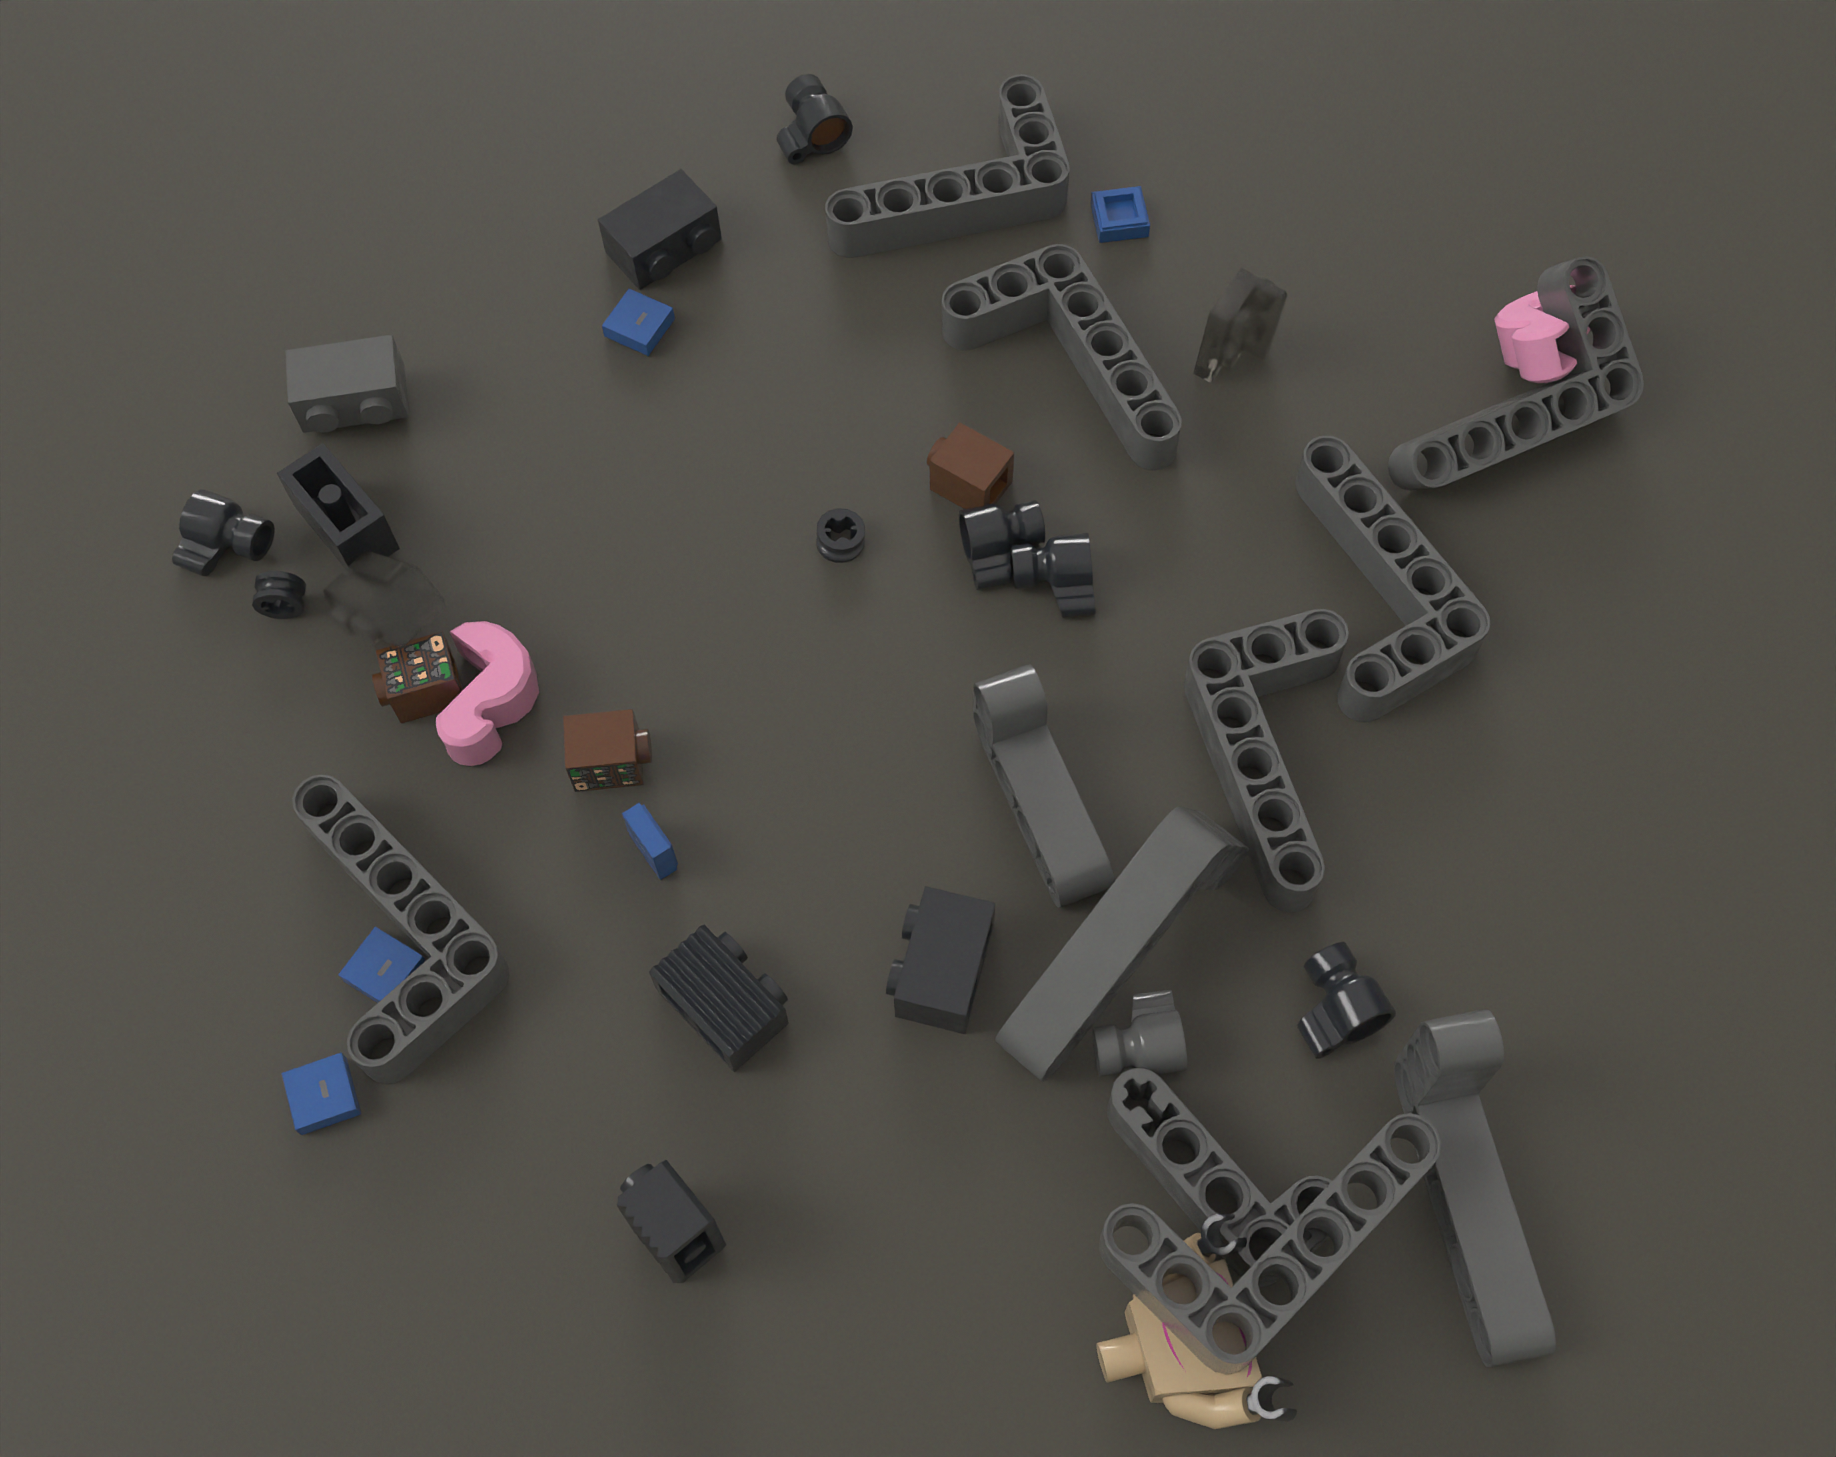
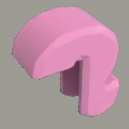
M1570 285V289L1575 294L1576 286ZM1537 291L1507 304L1494 318L1505 365L1519 369L1521 378L1533 383H1548L1567 376L1576 366L1577 360L1558 351L1555 340L1569 329V324L1543 312ZM1589 327L1587 328V335L1591 330Z
M486 621L466 622L450 631L458 652L464 659L479 669L481 673L436 717L437 732L446 746L447 753L453 761L467 766L483 764L501 750L503 744L496 728L518 722L531 711L539 694L537 673L529 652L513 633L500 625Z

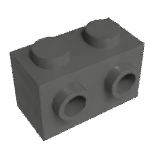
M393 335L285 350L288 404L303 433L314 431L330 432L341 427L367 423L383 424L390 420L409 417L405 365Z

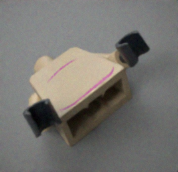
M1216 1214L1204 1221L1201 1233H1195L1183 1241L1232 1288L1233 1282L1226 1260L1221 1259L1214 1262L1215 1254L1227 1255L1241 1252L1247 1245V1238H1237L1228 1245H1225L1220 1238V1228L1226 1221L1235 1218V1215ZM1177 1273L1163 1278V1290L1173 1302L1188 1304L1196 1300V1288L1189 1278ZM1134 1294L1133 1300L1128 1303L1125 1310L1130 1334L1096 1343L1100 1366L1107 1383L1142 1374L1150 1402L1164 1403L1173 1416L1212 1429H1220L1256 1422L1260 1420L1261 1416L1266 1419L1288 1422L1293 1420L1297 1414V1410L1291 1408L1275 1410L1272 1404L1274 1392L1282 1386H1293L1291 1381L1271 1376L1262 1378L1256 1357L1248 1366L1237 1373L1222 1374L1214 1372L1204 1365ZM1221 1322L1213 1326V1339L1219 1349L1233 1355L1245 1351L1246 1340L1239 1327L1229 1322Z

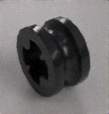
M837 508L823 514L817 522L816 546L819 553L825 559L835 563L848 562L860 555L864 548L865 540L863 519L849 509ZM845 529L850 530V540L844 537L839 538L836 542L831 540V531L840 534Z
M267 571L256 576L254 588L257 593L254 594L252 607L261 615L276 619H291L303 613L304 601L301 597L305 595L306 583L302 578L283 571Z

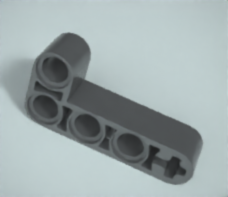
M1026 664L974 683L973 719L983 748L1054 904L1061 908L1108 890L1115 882V878L1106 851L1046 725L1048 706L1041 681L1032 665Z
M1134 1068L1120 1074L1114 1082L1107 1107L1110 1124L1200 1231L1207 1218L1219 1214L1214 1212L1207 1204L1205 1192L1220 1188L1228 1191L1234 1197L1237 1211L1232 1214L1235 1215V1218L1222 1224L1220 1238L1225 1245H1228L1237 1238L1246 1237L1247 1245L1241 1252L1221 1256L1240 1278L1256 1262L1249 1251V1241L1254 1238H1264L1274 1243L1300 1216L1297 1210V1201L1303 1198L1315 1200L1332 1182L1330 1179L1318 1175L1306 1176L1270 1203L1161 1077L1153 1071L1144 1068ZM1128 1096L1134 1101L1145 1097L1149 1101L1146 1112L1141 1107H1136L1131 1111L1125 1107ZM1153 1124L1158 1129L1153 1137H1149L1148 1133ZM1170 1140L1183 1141L1193 1150L1195 1160L1183 1165L1173 1163L1164 1154L1162 1146ZM1315 1228L1306 1229L1303 1233L1304 1243L1312 1253L1329 1238L1327 1233ZM1270 1274L1261 1276L1258 1286H1271L1279 1282L1281 1278Z

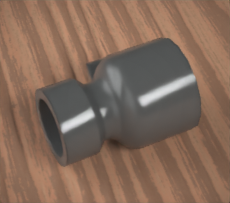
M1171 989L1134 994L1132 1021L1127 1029L1121 1030L1114 1024L1092 1027L1093 1046L1099 1076L1122 1073L1126 1066L1144 1068L1153 1071L1157 1075L1187 1070L1184 1032L1179 1012L1175 1010Z

